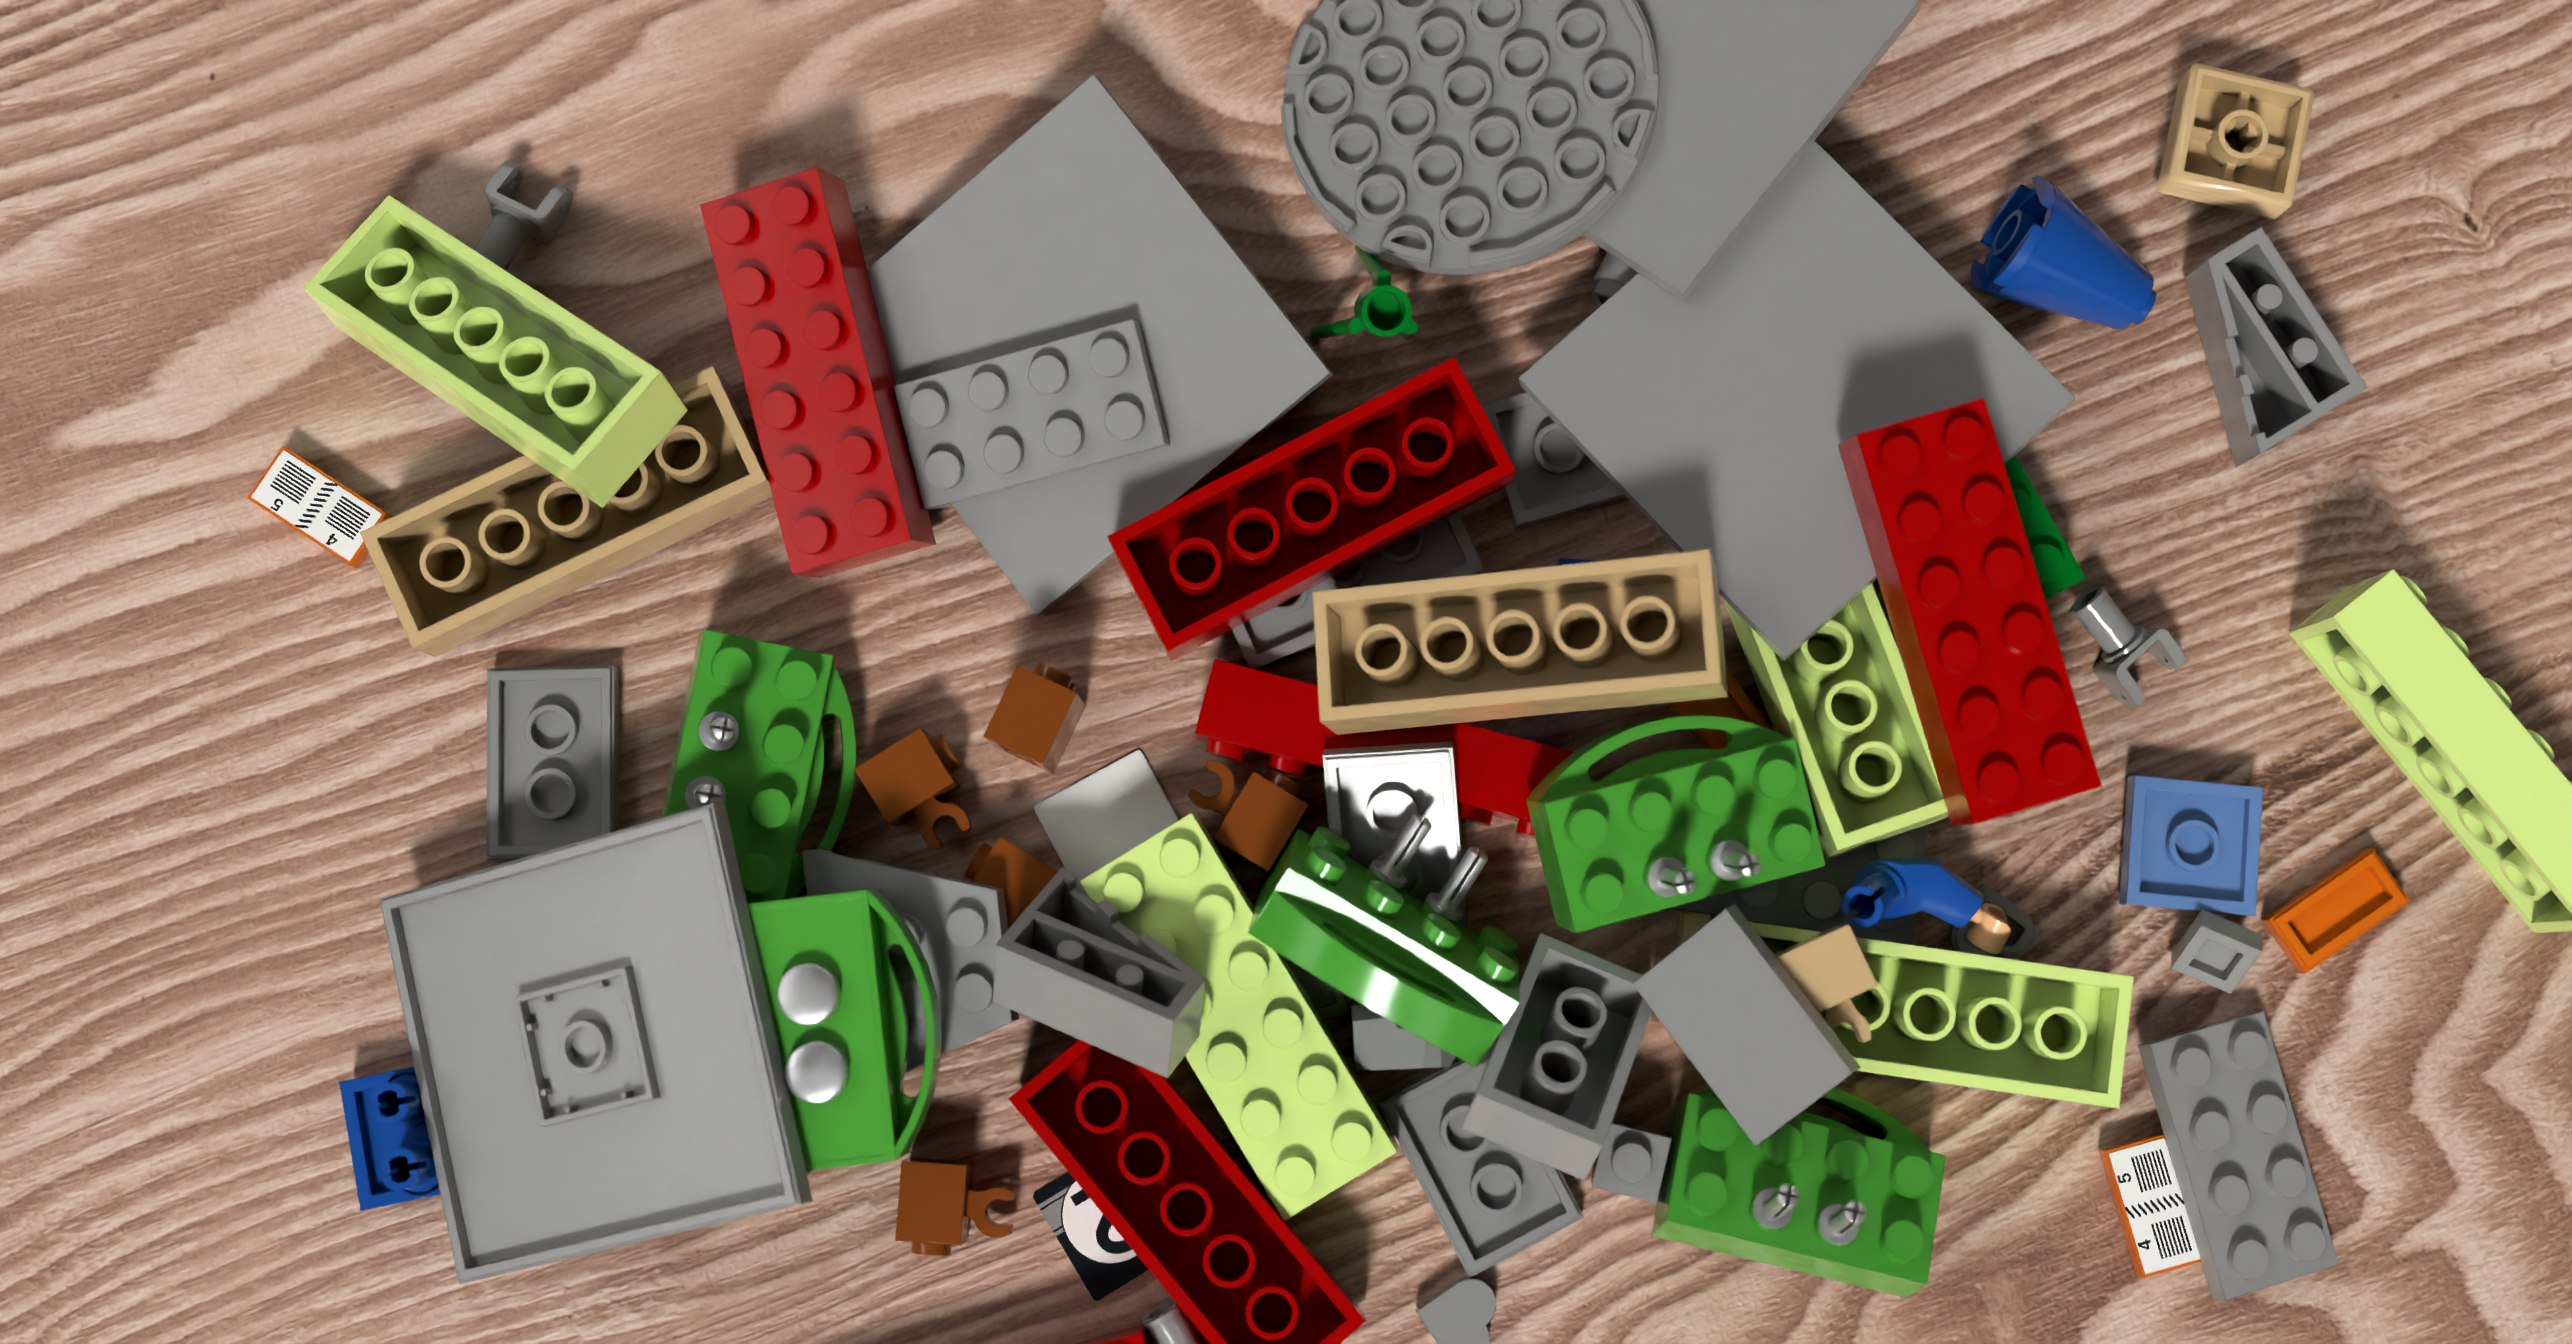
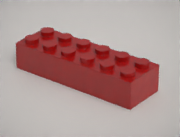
M816 167L700 204L792 575L822 578L935 545L936 541L929 513L923 507L893 387L896 383L845 181Z
M1454 356L1107 537L1118 562L1170 661L1510 485L1516 469Z
M1981 398L1859 433L1839 444L1838 449L1951 825L1977 824L2102 787L1985 399Z
M1078 1040L1009 1098L1010 1102L1210 1344H1340L1366 1322L1361 1308L1287 1220H1283L1276 1206L1169 1077L1161 1076L1082 1040Z

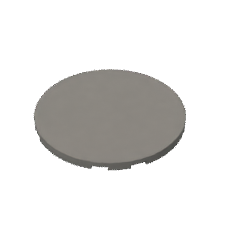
M1324 0L1308 24L1302 25L1292 46L1285 69L1287 77L1283 105H1281V116L1288 154L1303 189L1325 220L1342 236L1362 250L1404 268L1435 274H1482L1529 263L1556 251L1592 227L1614 206L1635 177L1650 146L1658 113L1659 74L1655 47L1648 23L1636 0Z

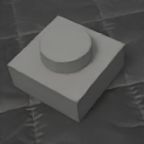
M2202 909L2172 951L2171 969L2231 994L2261 954L2263 935Z

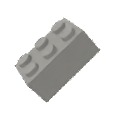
M1540 933L1519 981V1005L1495 1041L1461 1129L1585 1180L1606 1140L1652 1009L1633 986V983L1643 975Z

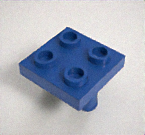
M410 1067L339 1082L360 1211L441 1195L415 1068Z

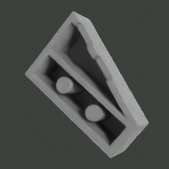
M2262 227L2210 257L2185 277L2235 468L2263 453L2368 388Z
M1064 867L1056 873L995 944L993 1002L1166 1078L1171 1075L1200 1036L1205 979L1149 934L1139 938L1118 921V910L1106 900L1097 904L1076 887V877Z

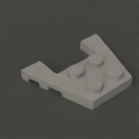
M823 849L802 851L807 897L882 889V895L904 919L922 950L936 988L941 1016V1055L1019 1019L1018 1012L993 1002L995 944L1008 930L1004 889L933 873L917 872L889 866L887 863L843 856ZM894 944L888 950L889 960L902 990L908 1019L909 1044L906 1073L925 1064V1015L921 993L913 968L902 946Z

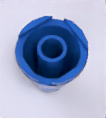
M2037 175L2032 177L2034 188L2030 189L2020 184L2013 190L1996 212L1980 241L1991 247L1984 265L1973 259L1970 270V284L1976 290L1987 296L2117 330L2125 329L2131 323L2139 324L2147 317L2156 300V291L2152 289L2154 278L2148 270L2052 182Z

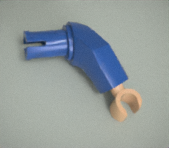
M1893 858L1880 859L1865 864L1856 873L1852 882V888L1844 894L1841 903L1842 912L1845 916L1853 909L1858 912V915L1849 921L1858 927H1870L1878 923L1879 920L1894 919L1920 911L1927 912L1959 929H1962L1969 921H1973L1966 937L1979 949L1992 954H1999L2011 934V929L2003 909L1991 903L1982 904L1984 902V895L1980 890L1935 859Z

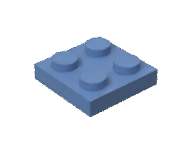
M2138 775L2128 777L2119 904L2201 912L2203 909L2214 914L2255 916L2263 788Z

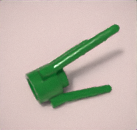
M1355 246L1358 257L1373 279L1372 285L1362 290L1357 297L1354 306V316L1346 320L1314 327L1310 331V336L1313 339H1326L1349 333L1357 334L1365 330L1369 334L1383 337L1395 336L1401 333L1405 339L1412 338L1413 334L1418 330V325L1411 319V302L1406 293L1398 287L1391 286L1390 272L1382 268L1374 255Z

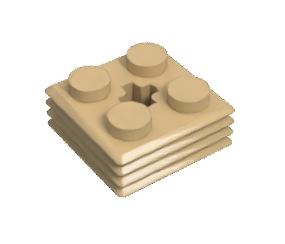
M2193 64L2179 79L2157 185L2158 191L2171 196L2272 219L2278 218L2279 215L2283 214L2293 204L2315 96L2314 91L2300 86L2203 64ZM2230 131L2237 133L2236 142L2239 145L2246 146L2242 151L2238 152L2232 149L2230 143L2226 141L2225 136Z

